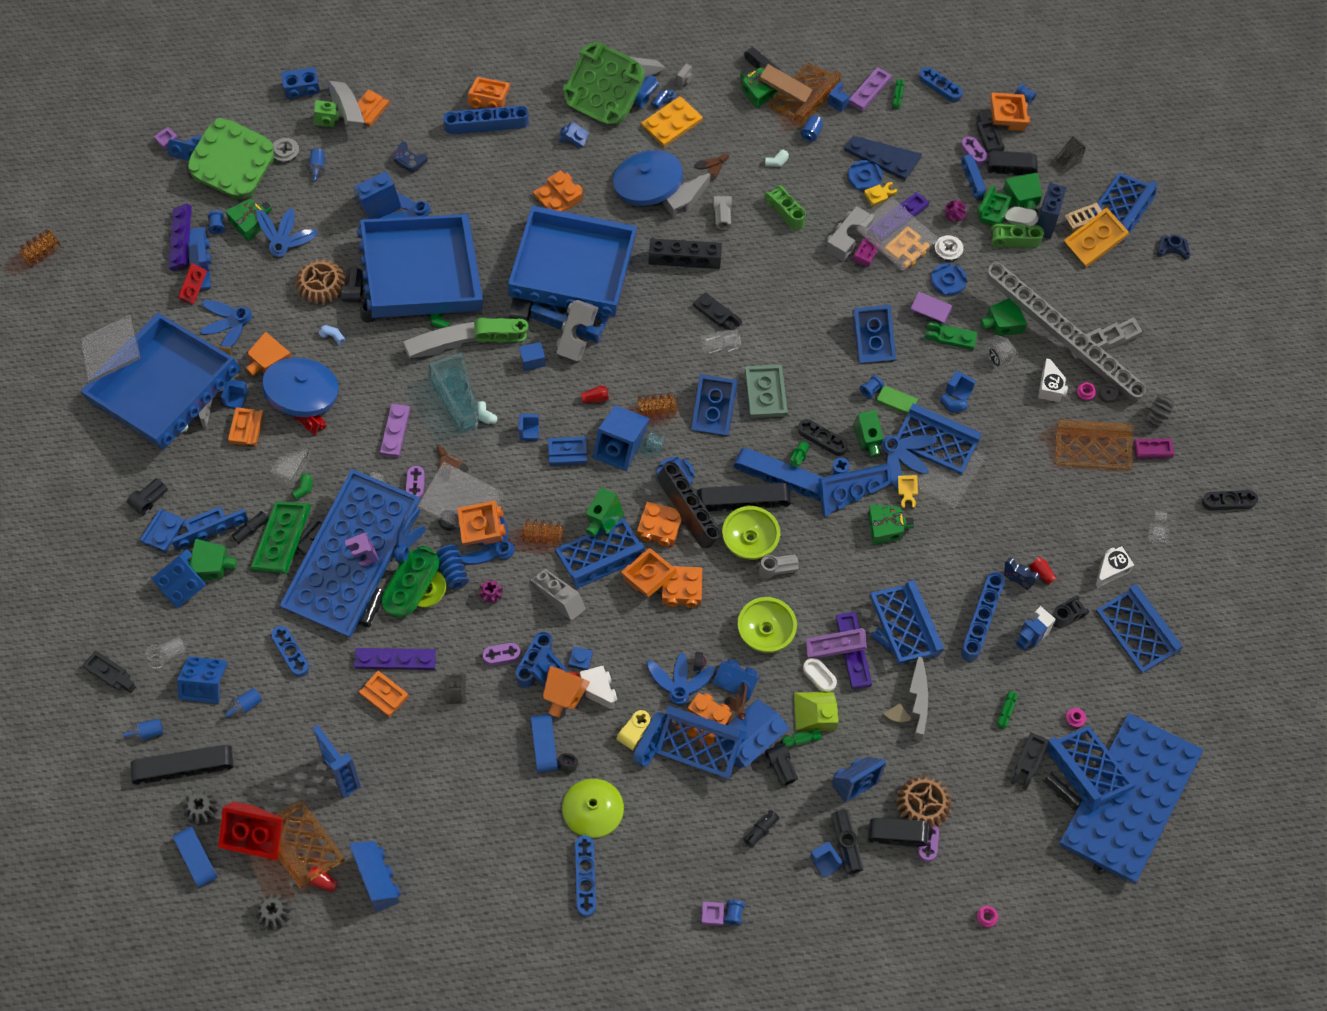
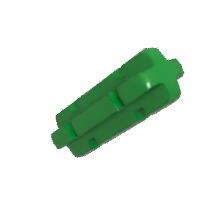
M897 79L895 82L892 108L894 109L901 108L905 84L903 79Z
M1009 691L1006 695L996 723L999 728L1006 729L1018 698V694Z
M813 729L811 732L805 731L793 734L792 737L790 735L784 736L782 743H785L787 748H790L792 745L798 746L811 743V740L813 742L821 740V732L819 729Z

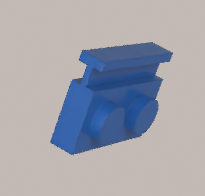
M586 437L548 438L549 466L587 464Z
M160 508L141 537V543L166 553L172 544L171 539L178 535L185 524V519L170 512H165Z
M546 647L541 648L533 661L534 666L528 670L544 689L550 666L568 672L565 666Z

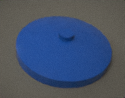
M660 150L643 151L630 156L618 166L613 176V185L616 194L624 202L638 206L652 205L666 200L679 189L683 181V170L680 161L668 152Z
M287 358L275 362L264 373L262 382L264 397L274 408L288 415L298 417L316 416L326 412L335 404L339 390L338 381L332 371L321 363L306 358Z

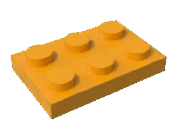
M679 96L641 122V126L658 143L665 147L702 122L703 117Z
M1105 208L1067 237L1064 243L1087 268L1130 234L1110 210Z

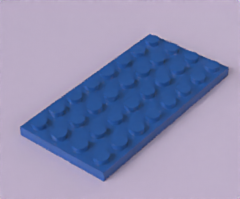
M351 469L288 588L280 607L351 638L367 607V603L370 601L393 556L394 549L397 547L396 538L399 527L406 515L408 516V521L410 516L416 511L421 498ZM366 533L374 545L380 562L361 566L359 562L365 561L367 556L354 557L351 550L346 546L345 540Z
M1129 713L1109 752L1134 782L1135 788L1100 804L1099 809L1093 812L1085 801L1082 800L1059 846L1136 885L1204 749ZM1103 763L1102 770L1115 771L1112 765ZM1096 774L1093 780H1097L1098 774ZM1101 775L1099 781L1111 784L1113 778ZM1115 778L1114 785L1121 787L1127 785L1124 780ZM1099 786L1097 788L1101 796L1110 792V789Z

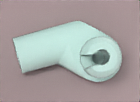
M780 150L775 158H765V166H782L788 160V152Z
M478 402V419L486 424H495L497 416L486 410L485 402Z

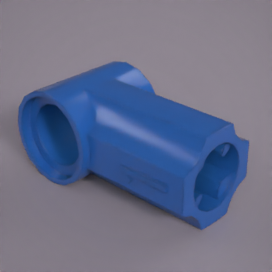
M650 75L644 78L633 104L640 108L647 104L650 95L659 86V82L654 76Z

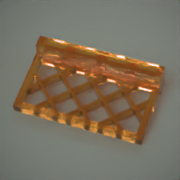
M807 62L793 78L797 81L804 80V85L809 88L818 87V89L811 92L808 100L803 105L799 102L787 105V101L794 99L779 92L768 103V107L795 120L796 125L802 128L807 119L814 115L828 100L829 93L841 82L840 72L834 71L831 73ZM808 68L815 72L813 74L805 75V72ZM825 76L828 78L827 80L819 81V77ZM816 78L817 82L807 83V79ZM784 101L785 105L782 106L775 105L777 102ZM794 108L799 109L795 114L788 110Z
M1059 419L1055 425L1056 465L1132 470L1133 424ZM1061 434L1068 435L1072 441L1066 445L1061 440ZM1081 436H1087L1091 440L1086 447L1078 440ZM1105 437L1110 443L1104 448L1097 441L1098 438ZM1118 438H1127V446L1122 449L1115 441ZM1074 442L1082 449L1077 455L1069 448ZM1093 443L1101 450L1096 456L1087 449ZM1111 445L1119 451L1114 457L1106 450ZM1065 450L1073 457L1070 461H1061V454ZM1085 452L1091 460L1089 462H1082L1078 456ZM1104 453L1110 461L1107 464L1101 463L1097 457ZM1122 454L1127 459V465H1121L1116 458Z
M302 799L274 814L286 820L285 826L282 827L278 858L301 890L308 886V881L345 861L344 856ZM302 808L304 811L303 817L292 816L293 811ZM290 821L301 822L299 830L288 828ZM304 823L313 824L315 826L313 832L303 831ZM286 833L297 835L295 842L286 841L284 839ZM300 836L311 837L310 843H298ZM314 839H324V847L313 845ZM296 848L307 849L306 856H296ZM311 850L322 852L320 859L309 858ZM326 852L333 853L337 857L332 861L324 860ZM307 863L318 864L316 870L310 873L306 870Z

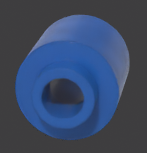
M816 115L809 117L801 130L803 139L815 141L823 127V120Z

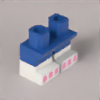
M1040 606L1035 611L1032 620L1024 622L1016 645L1023 651L1030 645L1036 647L1050 633L1056 619Z

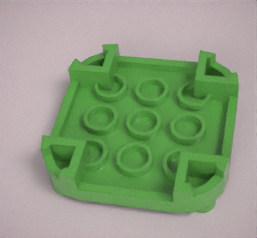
M591 43L580 50L581 55L567 85L564 84L565 99L571 107L605 124L619 125L627 117L643 84L645 70L633 58L602 43Z
M217 118L207 128L189 160V170L194 181L198 184L201 182L230 196L231 200L246 199L256 193L255 190L270 164H273V144L266 137L227 119Z

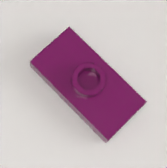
M865 235L852 261L869 268L881 243L875 238Z
M1135 439L1133 442L1136 459L1174 457L1172 439Z

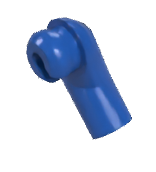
M673 90L661 91L653 101L652 107L659 109L662 103L673 101L676 97Z
M944 394L940 398V401L950 412H962L968 407V403L965 400H952L948 394Z

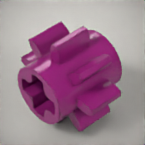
M958 199L956 201L952 200L945 207L947 212L945 217L953 222H956V220L961 221L966 216V210L964 209L967 206Z
M487 579L484 585L480 584L482 591L479 592V597H484L485 604L492 602L494 605L497 599H502L500 593L503 592V587L498 586L497 580L493 582Z

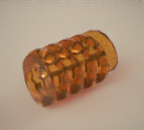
M49 229L44 230L45 235L39 233V239L35 236L32 237L33 243L27 240L26 246L20 245L19 252L30 267L32 266L31 260L37 263V256L44 259L43 252L50 255L49 248L56 251L55 245L61 246L56 236Z
M668 392L665 398L664 394L660 393L659 399L656 394H653L651 400L648 395H645L644 401L641 396L637 397L639 415L642 414L647 417L648 413H650L651 417L654 418L655 412H657L659 417H661L664 411L666 416H669L671 410L674 415L677 414L675 394L672 396Z
M527 518L523 527L522 542L527 537L529 543L534 538L535 542L539 544L542 538L543 544H547L550 539L551 545H554L556 540H558V544L561 546L563 527H561L560 521L554 526L553 521L550 520L547 526L545 520H542L541 524L538 525L537 519L531 524L530 519Z

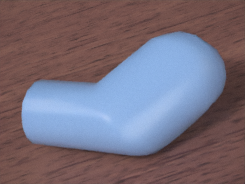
M324 325L319 330V335L322 338H327L330 335L338 345L346 341L337 328Z

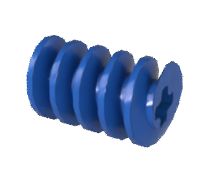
M457 545L444 546L436 552L439 558L440 572L448 588H459L469 583V578L466 577L467 572L463 571L465 565L461 564L463 559L459 557L461 553L456 550Z

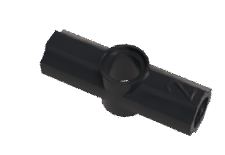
M837 810L831 813V819L845 873L850 875L857 874L864 870L857 845V835L854 833L849 810ZM849 839L852 844L845 845L842 840Z

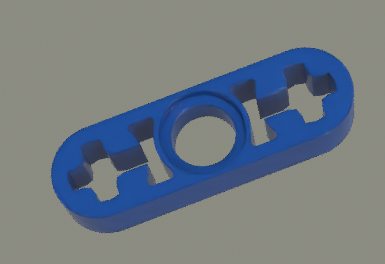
M925 67L921 69L919 80L951 102H958L961 99L963 91L958 85L932 68ZM943 83L945 87H938L936 84Z
M973 155L962 156L961 164L967 179L971 182L969 184L975 199L984 198L986 188Z
M284 626L274 628L271 634L272 639L292 674L296 677L305 676L309 672V665L290 631ZM280 632L284 634L286 643L284 644L281 638L278 637V633ZM290 647L296 649V653L292 656L285 654L286 649ZM297 659L299 664L303 665V670L296 669L297 666L294 660Z
M657 712L653 716L634 752L633 759L636 764L642 766L650 764L668 714Z

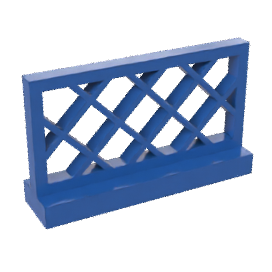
M1118 173L1098 202V205L1103 211L1102 205L1110 204V212L1114 213L1115 217L1130 234L1156 196L1158 183L1151 181L1147 184ZM1121 179L1127 182L1128 185L1119 186L1118 181ZM1140 187L1144 190L1135 193L1133 188ZM1130 189L1132 194H1122L1123 190ZM1118 192L1119 197L1111 198L1110 193ZM1134 198L1135 203L1127 205L1125 200ZM1122 201L1123 206H1114V202ZM1096 210L1092 211L1095 216L1098 215ZM1126 210L1127 215L1119 216L1117 213Z
M540 302L533 304L531 319L562 330L564 321L568 319V313H558L557 309L561 308L560 306L552 305L551 307L544 308L540 306ZM596 315L595 320L600 318L601 321L599 328L592 325L579 324L576 328V335L599 343L601 334L610 316Z
M913 403L896 437L900 440L902 436L908 434L913 436L912 433L922 431L923 435H927L925 429H934L937 435L933 436L939 439L941 446L932 449L930 445L928 446L929 450L926 451L919 449L906 450L962 475L980 441L982 433ZM910 419L918 422L919 427L910 429L908 425ZM950 436L954 442L945 445L942 437ZM966 443L972 447L969 451L962 452L959 445ZM956 446L959 454L949 456L947 448ZM943 450L946 458L939 459L935 456L934 452ZM961 458L963 462L962 467L959 468L953 465L952 460Z
M625 518L619 520L608 534H604L609 536L607 542L597 540L598 536L604 534L598 531L595 537L587 534L555 549L576 589L625 568L633 563L640 554L645 552V547L642 542L638 541ZM624 526V535L615 533V529ZM612 537L622 539L620 545L611 544ZM625 540L631 541L635 544L631 547L623 546ZM584 542L591 543L590 549L580 548L581 544ZM594 546H603V552L593 551ZM608 548L617 550L613 555L606 554ZM566 550L574 551L572 558L564 556L562 552ZM578 552L587 554L585 561L575 559ZM590 556L600 558L595 563L588 562ZM573 563L583 565L577 571L573 572L571 569Z
M915 580L908 581L903 586L870 593L869 597L898 664L917 660L918 657H931V659L939 657L944 647ZM902 592L905 598L904 602L894 598V594ZM882 596L889 601L884 606L878 602L876 597ZM890 602L901 606L898 613L888 608ZM903 608L911 612V619L901 615ZM885 612L896 617L893 623L885 619ZM898 619L908 623L906 630L895 625ZM910 625L918 629V636L908 632ZM893 629L903 634L901 640L893 637L891 633ZM905 636L915 640L913 647L903 642ZM919 642L924 645L927 652L915 649L917 643ZM900 646L910 651L909 656L901 657L899 652Z
M1134 584L1128 591L1096 609L1099 616L1141 673L1150 670L1172 655L1175 656L1181 652L1182 644L1137 584ZM1128 597L1132 602V608L1120 607L1121 600ZM1108 608L1117 610L1115 619L1106 617L1103 611ZM1118 612H1129V622L1118 620ZM1133 613L1139 614L1144 618L1143 624L1131 622ZM1116 623L1128 625L1127 634L1118 633L1115 629ZM1130 626L1142 628L1141 636L1129 635ZM1144 629L1153 630L1155 639L1143 638ZM1128 639L1140 641L1138 650L1130 649L1127 646ZM1142 642L1154 644L1152 653L1140 651ZM1156 645L1164 646L1168 651L1164 655L1154 654ZM1139 655L1151 657L1150 663L1143 667L1138 661Z
M667 706L665 713L668 715L655 753L725 778H730L742 739L745 740L747 732L675 707ZM672 720L677 721L681 730L673 734L670 730ZM695 727L699 736L690 740L686 731ZM683 733L687 742L678 747L674 737ZM712 733L717 742L708 746L704 737ZM671 739L675 749L669 752L662 751L664 743ZM701 739L705 749L696 753L692 743ZM729 739L735 741L733 750L726 753L722 743ZM719 745L723 755L714 759L710 750ZM689 746L692 756L685 759L682 757L680 750ZM707 752L711 762L702 765L697 756ZM724 758L728 764L725 773L719 771L716 762Z
M317 725L313 728L321 755L332 770L339 793L343 798H346L361 787L353 759L348 753L341 757Z
M1089 726L1060 739L1054 737L1048 740V754L1092 812L1099 809L1100 804L1135 788L1134 782ZM1088 734L1092 739L1091 743L1079 740L1080 736ZM1063 744H1075L1074 751L1065 749ZM1077 746L1089 748L1088 754L1077 752ZM1095 749L1101 751L1103 753V757L1090 755L1091 750ZM1079 757L1087 759L1086 764H1077L1074 761V758ZM1089 760L1100 762V769L1089 767ZM1103 763L1112 765L1115 771L1102 770ZM1086 771L1098 774L1097 780L1089 779L1085 775ZM1100 776L1112 777V783L1099 781ZM1115 778L1124 780L1127 785L1123 787L1114 785ZM1098 786L1110 789V792L1101 796L1097 788Z

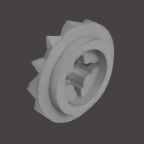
M281 138L273 143L274 158L276 161L280 160L283 163L288 160L291 162L293 158H297L299 153L297 142L290 138ZM287 146L288 151L285 154H283L282 151H284V149Z

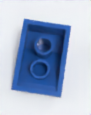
M891 305L854 308L852 310V319L859 363L896 360Z
M700 374L691 430L729 435L738 387L737 380Z
M866 757L863 760L859 758L852 762L851 767L846 770L844 768L838 770L834 774L832 785L846 803L879 783L886 761L873 757Z

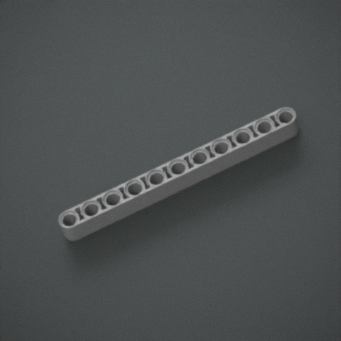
M992 263L989 266L986 278L994 287L1108 383L1116 385L1118 391L1126 398L1136 402L1143 397L1146 387L1132 373L1002 264ZM996 270L1000 275L994 276L991 274V271ZM1011 282L1014 287L1008 288L1005 283ZM1019 294H1025L1027 299H1021ZM1033 306H1040L1041 311H1035ZM1047 317L1054 318L1055 323H1049ZM1061 329H1067L1069 335L1062 334ZM1075 341H1081L1084 346L1078 347ZM1089 353H1095L1098 358L1092 359ZM1105 364L1110 365L1111 368H1112V370H1111V371L1105 370L1104 367H1103V365H1105ZM1118 376L1124 377L1125 380H1126V382H1125V383L1119 382L1117 377H1118ZM1132 388H1137L1140 391V395H1135L1132 392Z

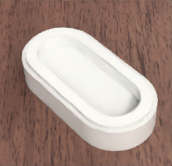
M1021 207L1010 208L1005 215L1007 222L1013 225L1033 226L1038 221L1036 211Z
M810 658L805 661L803 672L821 692H832L837 684L835 676L820 660Z

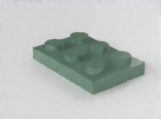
M782 365L745 366L750 418L787 416L788 410Z

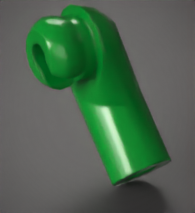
M441 313L429 315L432 326L439 329L451 326L450 323L442 320Z
M304 473L300 476V487L291 492L295 500L311 492L313 483L311 475Z

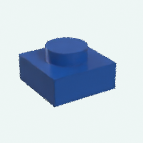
M574 646L569 667L588 670L593 651Z

